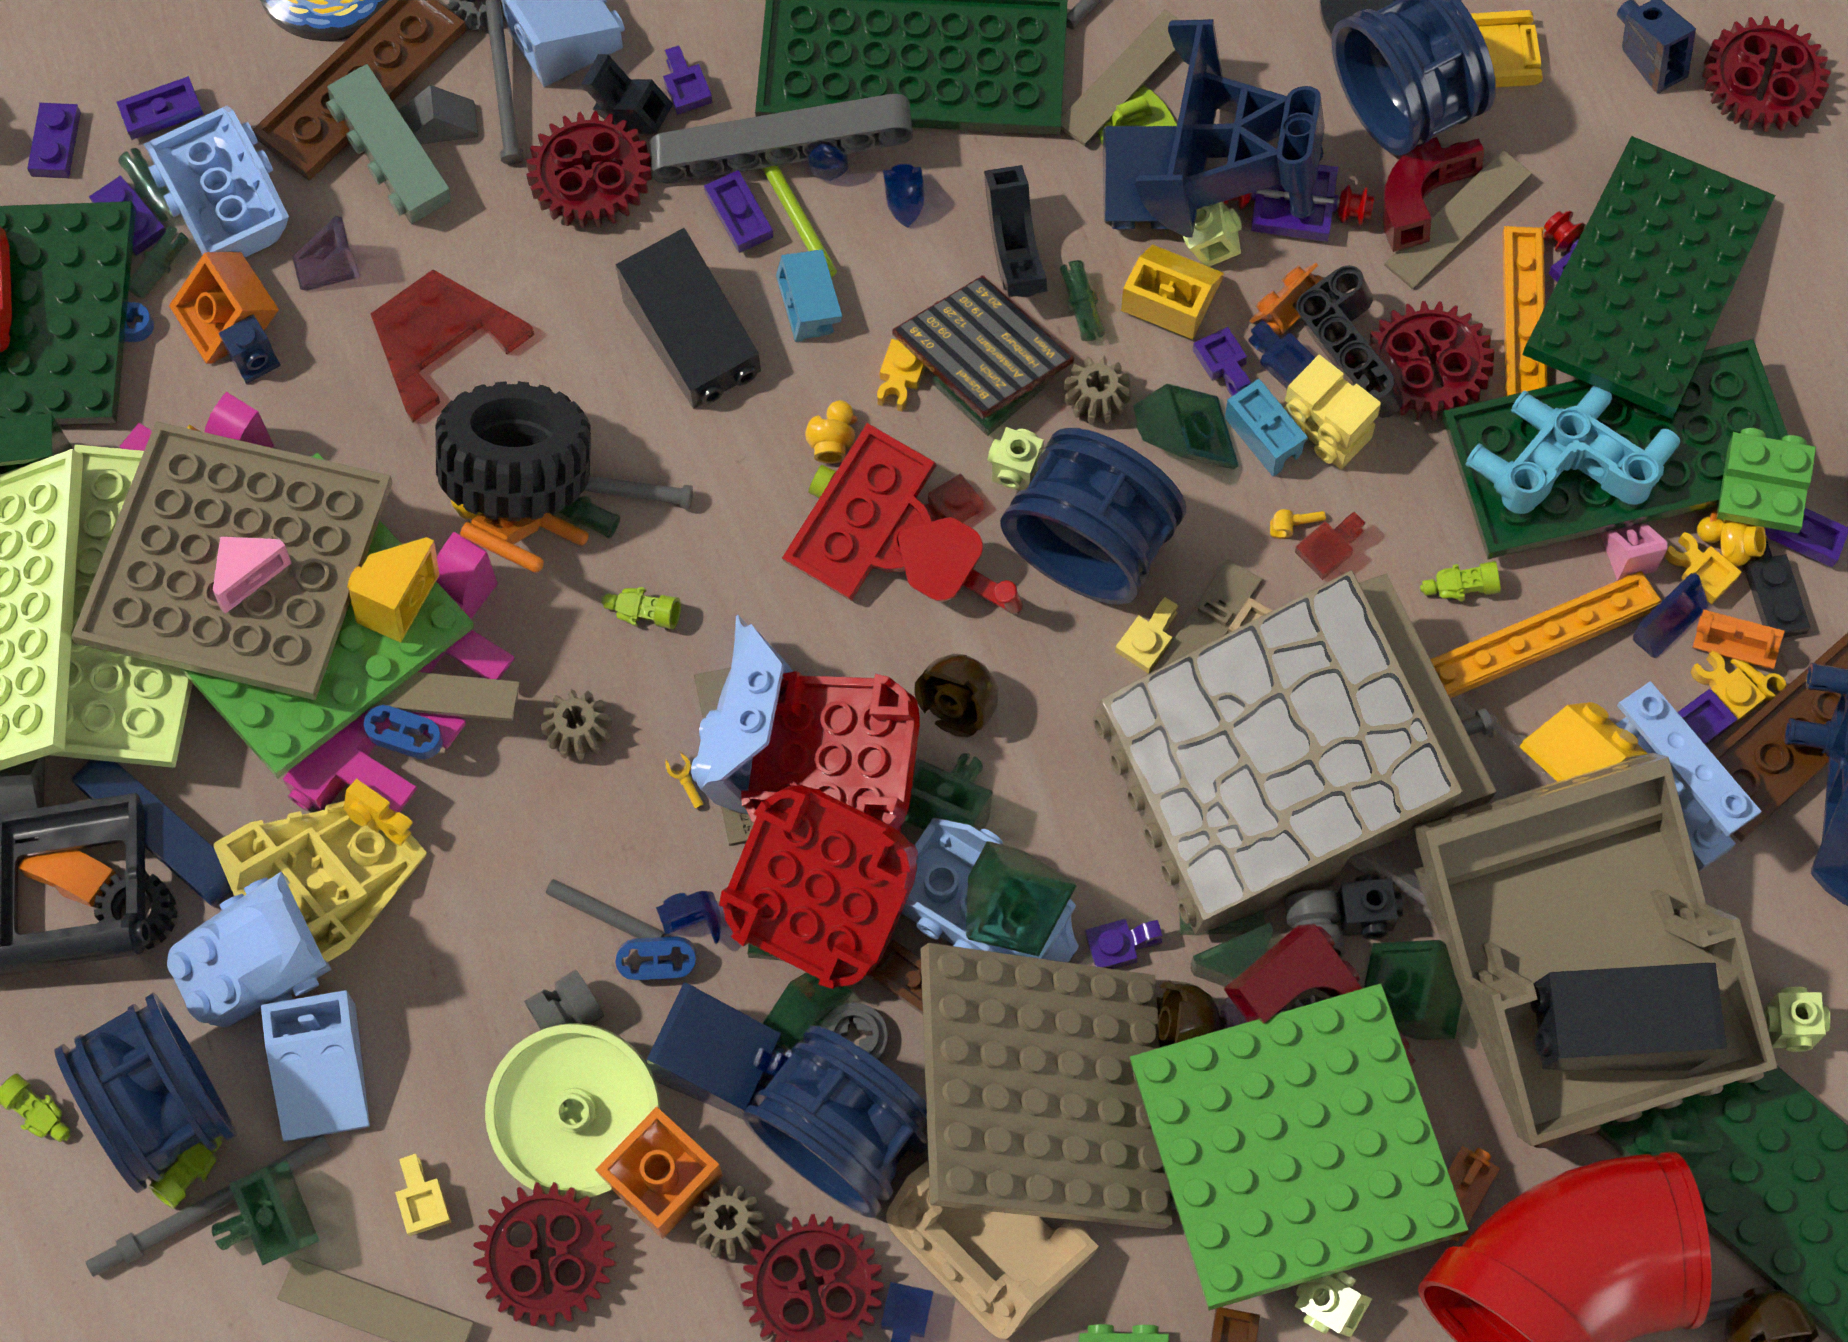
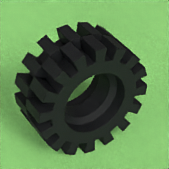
M126 870L124 871V878H120L117 874L110 877L114 882L110 887L106 883L101 886L100 889L104 893L103 897L96 895L95 904L99 908L94 909V916L99 921L98 923L121 919V908L126 902ZM145 870V897L151 903V911L146 918L150 928V942L145 947L149 950L155 947L152 941L158 938L162 943L167 938L164 935L166 929L172 932L175 925L171 919L177 918L178 911L174 907L176 905L175 898L158 876L153 873L150 876Z

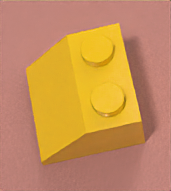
M425 537L370 554L362 567H355L348 580L347 588L350 592L356 623L395 641L402 642L440 575L434 540Z
M1593 702L1565 706L1524 739L1519 746L1557 782L1648 754L1638 745V739L1635 735L1619 728L1608 718V712Z

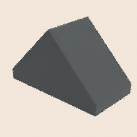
M428 86L398 110L420 144L478 137L474 100L438 87Z
M45 756L0 770V814L44 807Z

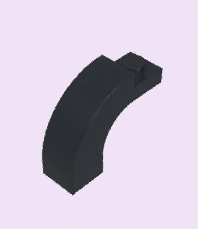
M1018 165L984 171L991 233L1003 290H1007L1009 298L1016 296L1030 297L1036 293L1047 292V278L1036 245L1031 215L1029 184L1023 166Z

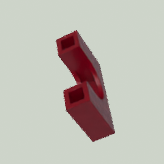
M1306 924L1298 925L1223 989L1247 1022L1259 1019L1262 1023H1265L1293 998L1307 989H1318L1333 998L1363 988L1358 983L1360 977L1355 968L1347 961L1341 960L1333 949L1335 943L1330 934L1320 926ZM1398 1031L1410 1066H1412L1416 1060L1408 1051L1410 1044L1405 1036Z

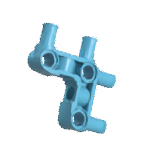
M1596 386L1590 389L1577 406L1566 409H1553L1524 390L1513 404L1511 412L1540 430L1536 437L1514 462H1507L1479 443L1468 456L1465 465L1494 483L1496 492L1502 495L1504 506L1514 513L1524 514L1532 511L1551 492L1554 481L1561 472L1570 468L1581 470L1599 482L1603 490L1619 498L1621 501L1636 505L1648 499L1652 488L1663 476V465L1678 448L1680 438L1673 431L1664 428L1660 430L1645 450L1639 448L1596 420L1612 400L1610 392ZM1519 486H1524V487L1528 488L1529 490L1522 489V488H1520Z

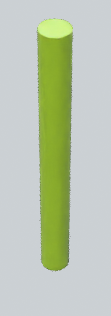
M779 167L762 168L807 250L823 249L830 276L833 277L837 273V269Z

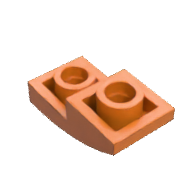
M77 849L25 857L18 866V869L25 877L55 887L63 897L90 907L94 906L96 895L101 896L103 894L100 889L104 883L109 885L112 881L110 877L116 874L110 867Z

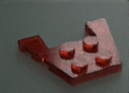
M434 269L370 313L406 413L412 423L441 403L438 394L419 372L467 337L483 328L507 355L535 335L533 327L526 321Z

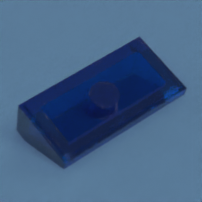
M1694 572L1687 576L1639 623L1633 635V641L1652 658H1657L1702 614L1703 609H1707V599L1700 576Z

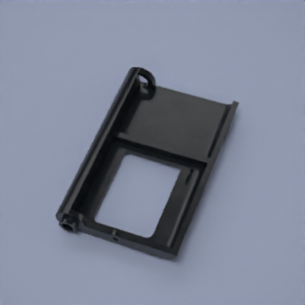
M137 793L0 814V975L128 957L143 953L145 945H148L150 942V928L146 921L145 814L142 801ZM114 843H125L126 914L123 915L122 919L19 935L18 866L23 858Z

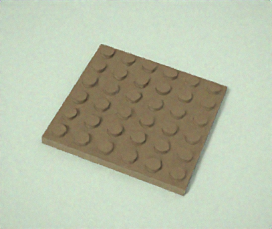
M156 421L71 636L76 644L316 700L351 602L350 592L347 588L348 580L355 567H362L365 562L393 483L391 475ZM220 537L280 539L286 546L292 564L288 565L225 614L220 609L213 592Z
M928 943L921 948L930 1205L1165 1229L1171 1226L1170 1186L1130 1063V1056L1160 1048L1155 975Z

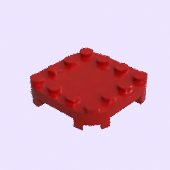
M798 671L783 673L769 745L753 757L748 791L741 790L742 807L747 810L752 823L755 822L757 817L753 813L761 801L790 785H803L818 789L901 832V825L905 821L910 804L920 729L917 699L890 677L876 673L874 678L803 676Z
M803 785L785 787L761 801L753 813L757 817L727 888L721 891L719 906H723L725 920L733 932L730 937L742 946L750 943L820 979L818 985L831 989L839 986L853 985L871 974L883 958L914 885L917 872L916 860L918 858V850L913 843L909 842L894 827L818 789Z

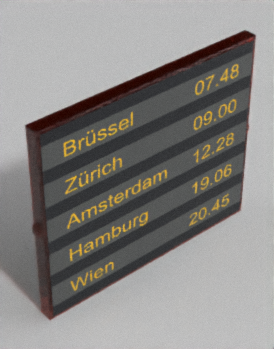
M984 275L944 299L936 301L934 305L892 329V335L982 419L1024 393L1030 392L1032 388L1074 363V357Z

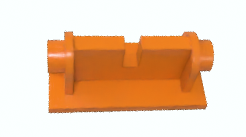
M1314 263L1304 269L1298 265L1282 279L1285 286L1277 294L1271 291L1256 304L1259 312L1249 321L1254 323L1262 319L1266 323L1263 328L1269 336L1274 338L1277 335H1283L1300 318L1299 313L1292 304L1295 302L1297 305L1299 297L1323 279L1319 275L1314 277L1311 273L1318 264Z
M1703 609L1692 648L1709 653L1715 651L1727 658L1774 670L1785 631Z
M1462 1145L1449 1167L1448 1173L1466 1224L1468 1225L1500 1168L1489 1162L1492 1156L1485 1150L1476 1148L1475 1152ZM1460 1237L1454 1238L1453 1240L1458 1242Z

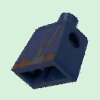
M1628 0L1623 3L1617 11V17L1625 24L1622 48L1651 88L1658 94L1688 78L1696 28L1663 0H1651L1641 6L1635 0Z

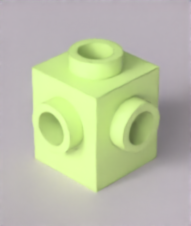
M1223 202L1204 206L1197 211L1193 237L1183 236L1189 250L1202 264L1210 267L1241 254L1238 231L1242 228L1241 221L1237 212L1233 208L1229 209Z
M1006 427L1001 440L994 439L988 454L987 461L992 463V482L1019 491L1027 489L1038 471L1037 461L1043 451L1044 439L1038 438L1035 433L1026 429L1014 430Z
M1787 987L1782 989L1781 993H1777L1764 1008V1016L1772 1048H1786L1787 1051L1791 1052L1808 1051L1813 1049L1830 1029V1011L1827 1006H1823L1822 992H1807L1805 987Z
M1342 1271L1299 1284L1296 1293L1299 1299L1295 1307L1306 1313L1303 1321L1316 1330L1327 1334L1331 1328L1339 1334L1352 1337L1373 1298L1354 1288L1353 1286L1357 1279Z

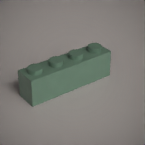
M368 64L327 86L330 101L326 102V105L337 123L343 120L350 130L346 134L349 142L358 154L364 152L371 162L367 164V168L378 185L384 183L391 194L387 197L398 216L405 214L412 225L451 202L448 185Z

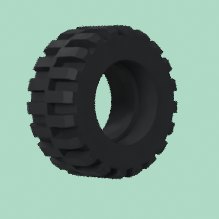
M507 381L495 382V385L488 387L485 384L476 386L470 393L464 391L457 395L454 401L451 400L437 418L435 436L436 476L438 477V483L458 506L463 504L466 511L475 515L478 512L483 513L489 519L497 520L498 517L508 518L509 521H520L521 518L530 517L531 520L539 519L548 512L553 515L562 511L565 504L570 506L588 484L591 453L590 422L584 411L575 401L571 402L567 395L560 391L554 393L550 387L539 384L538 387L530 386L529 382L518 381L517 384H507Z

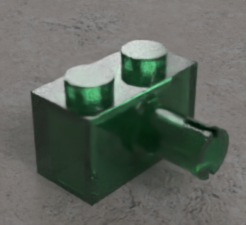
M963 753L950 773L917 759L914 767L910 804L905 822L925 830L933 818H939L971 825L979 831L984 829L990 817L993 791L974 783L977 776L983 770L982 762L974 756L970 764L967 765L970 754Z
M287 1160L267 1166L229 1183L241 1213L212 1225L213 1237L230 1231V1235L215 1241L221 1250H227L229 1247L251 1238L262 1266L320 1241Z

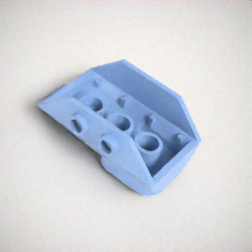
M228 105L143 145L154 163L148 169L157 187L160 189L166 186L169 191L163 197L173 217L181 214L202 255L205 252H241L244 257H247L277 242L286 228L289 216L268 173L274 170L263 149L256 152L253 145L258 143L251 126L248 121L241 124L234 110Z
M739 615L736 616L731 670L724 683L717 710L709 711L706 718H703L700 723L699 735L701 741L698 756L692 762L691 774L700 790L715 804L748 814L747 810L742 807L741 790L748 791L753 757L769 745L783 678L782 675L783 673L793 672V670L752 624L747 625Z
M933 818L915 844L918 850V858L916 860L917 872L914 885L902 914L915 921L918 929L933 939H938L940 936L955 947L1069 963L1079 947L1074 937L1071 915L1076 905L1038 867V862L1025 852L1017 851V853H1014L1002 845V840L987 829L979 831L971 825Z
M279 872L269 880L266 877L244 888L245 896L239 894L220 904L221 912L183 936L169 950L168 970L178 986L188 1012L199 1022L227 1028L260 1012L261 1005L293 1000V993L297 997L319 986L317 978L332 970L329 963L323 959L289 889L288 884L290 882L282 872Z

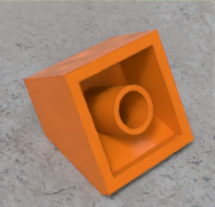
M205 252L169 305L206 364H212L228 355L218 334L219 332L251 315L255 316L264 331L279 310L241 252Z
M657 1106L595 1169L622 1201L661 1239H664L693 1206L703 1198V1193L707 1190L709 1191L723 1177L720 1164Z

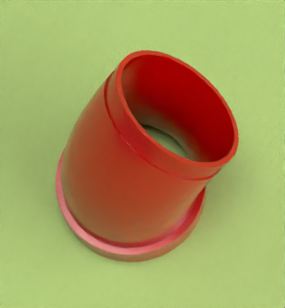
M1664 1152L1655 1156L1641 1154L1601 1160L1565 1171L1543 1181L1502 1206L1481 1224L1461 1247L1452 1246L1447 1248L1418 1286L1421 1301L1430 1315L1455 1342H1628L1643 1335L1671 1331L1674 1328L1697 1329L1704 1323L1709 1309L1712 1268L1704 1208L1693 1174L1680 1154L1677 1152Z

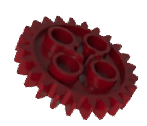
M1764 16L1761 25H1757L1755 20L1749 17L1745 28L1736 21L1731 31L1726 29L1721 31L1719 39L1713 40L1703 63L1706 66L1702 73V77L1708 79L1704 89L1705 91L1714 92L1710 101L1712 104L1724 103L1720 114L1725 115L1731 111L1734 112L1736 115L1733 123L1735 124L1739 123L1743 118L1747 119L1749 130L1753 129L1756 122L1762 123L1764 132H1768L1772 123H1775L1780 131H1784L1788 121L1797 127L1802 117L1810 119L1814 109H1819L1829 88L1827 80L1831 71L1824 69L1828 57L1818 56L1822 47L1821 44L1810 46L1808 42L1812 34L1807 33L1800 37L1797 35L1799 25L1795 24L1787 30L1784 28V19L1782 18L1776 26L1770 24L1768 16ZM1770 48H1775L1776 54L1768 74V83L1760 101L1757 100L1756 95L1765 71L1764 66L1768 59Z
M597 111L593 112L590 120H585L582 112H578L576 122L572 123L568 117L563 116V127L559 128L550 123V136L538 134L540 146L530 147L532 158L526 160L529 172L526 176L528 184L531 186L533 199H538L542 211L550 210L553 220L563 214L566 226H569L576 218L579 219L581 229L586 227L588 220H594L596 227L601 228L602 218L607 217L610 222L615 224L616 212L619 211L623 215L629 216L628 203L640 206L641 201L638 193H648L647 181L652 180L650 168L652 164L650 153H647L646 141L639 139L637 129L628 131L626 120H622L615 126L613 114H609L604 121H600ZM611 148L610 151L599 152L601 149ZM573 154L570 158H561L564 155ZM617 181L616 184L605 185L606 182ZM571 187H579L578 190L573 192L566 191Z
M1422 301L1419 311H1415L1410 304H1406L1405 315L1402 316L1393 310L1391 311V323L1381 319L1379 321V332L1371 331L1369 345L1391 371L1402 393L1403 404L1400 409V415L1404 416L1410 409L1415 410L1416 420H1420L1424 411H1429L1432 420L1435 421L1438 417V411L1453 409L1455 405L1458 407L1468 405V398L1478 402L1480 400V389H1488L1489 377L1493 376L1494 363L1492 362H1494V349L1490 348V335H1483V324L1477 323L1471 326L1472 314L1470 312L1460 318L1457 316L1458 306L1455 305L1449 312L1443 311L1441 301L1437 303L1434 310H1429L1426 301ZM1417 333L1421 334L1424 339L1427 356H1423V344ZM1441 336V337H1446L1447 340H1442V341H1440V340H1436V339H1434V338ZM1400 348H1406V349H1409V350H1411V351H1409V352H1399V351H1397V350L1400 349ZM1431 365H1435V376L1437 381H1439L1440 385L1442 386V388L1437 387L1434 381V374ZM1456 368L1462 371L1458 373H1453L1448 370ZM1420 380L1425 383L1416 385L1412 384L1411 381ZM1377 384L1375 386V390H1377L1380 393L1382 392V390Z
M539 1182L534 1184L533 1195L528 1196L523 1188L518 1187V1201L513 1203L507 1197H501L505 1210L499 1213L496 1210L489 1209L488 1213L495 1221L492 1226L479 1225L478 1227L488 1237L486 1241L475 1242L473 1245L475 1248L485 1252V1257L473 1261L474 1266L486 1268L487 1273L477 1279V1282L480 1285L492 1284L493 1287L485 1296L487 1300H494L498 1297L503 1298L498 1308L500 1313H505L512 1306L515 1307L513 1320L516 1322H520L526 1313H530V1323L533 1327L538 1326L542 1315H546L547 1322L551 1327H556L557 1314L560 1313L563 1314L568 1322H573L572 1308L577 1306L583 1312L588 1313L589 1307L585 1299L591 1296L601 1300L603 1297L595 1287L598 1283L611 1284L612 1282L610 1278L603 1274V1269L615 1267L617 1262L605 1257V1252L617 1248V1244L611 1241H604L603 1237L610 1233L613 1228L610 1224L598 1226L597 1222L604 1215V1211L600 1208L589 1213L587 1210L592 1201L589 1196L584 1197L578 1203L575 1202L577 1190L574 1187H570L564 1197L560 1196V1186L556 1182H553L550 1187L549 1194L544 1193ZM544 1215L546 1219V1244L552 1250H556V1256H552L548 1260L553 1286L551 1294H546L544 1264L542 1261L535 1259V1253L542 1251V1240L538 1228V1217ZM563 1218L573 1219L576 1225L574 1236L567 1241H558L553 1233L555 1224ZM519 1224H528L532 1230L530 1242L523 1247H514L510 1240L512 1229ZM567 1262H576L581 1270L579 1280L570 1286L562 1285L558 1278L560 1267ZM526 1267L533 1268L537 1276L535 1286L529 1291L520 1292L515 1286L517 1272Z
M811 1214L808 1226L802 1227L796 1216L793 1217V1230L788 1232L781 1224H776L778 1237L775 1240L763 1234L761 1238L766 1247L764 1252L753 1248L750 1250V1254L757 1262V1265L743 1266L744 1273L752 1277L753 1281H747L740 1285L742 1292L753 1294L752 1297L742 1302L744 1310H757L749 1319L751 1327L761 1324L765 1325L760 1333L761 1340L765 1341L775 1335V1342H848L847 1337L852 1335L862 1341L864 1334L859 1327L860 1324L875 1325V1319L868 1313V1310L882 1308V1302L873 1297L872 1294L884 1291V1283L872 1280L873 1277L882 1273L881 1265H868V1262L876 1255L874 1248L860 1250L865 1241L864 1235L861 1233L853 1239H849L850 1224L846 1223L839 1231L834 1230V1221L831 1216L828 1217L823 1227L818 1226L815 1214ZM802 1250L808 1251L815 1282L821 1285L818 1287V1292L826 1320L823 1325L817 1323L809 1291L803 1290L807 1288V1282L800 1258ZM825 1251H834L841 1258L839 1264L831 1270L821 1269L816 1264L818 1256ZM783 1262L793 1263L798 1268L796 1276L792 1280L785 1282L776 1279L774 1271L779 1264ZM836 1293L847 1294L852 1300L850 1307L841 1313L831 1311L827 1303L832 1295ZM797 1304L805 1306L809 1310V1314L804 1322L794 1325L785 1320L784 1316L789 1307Z

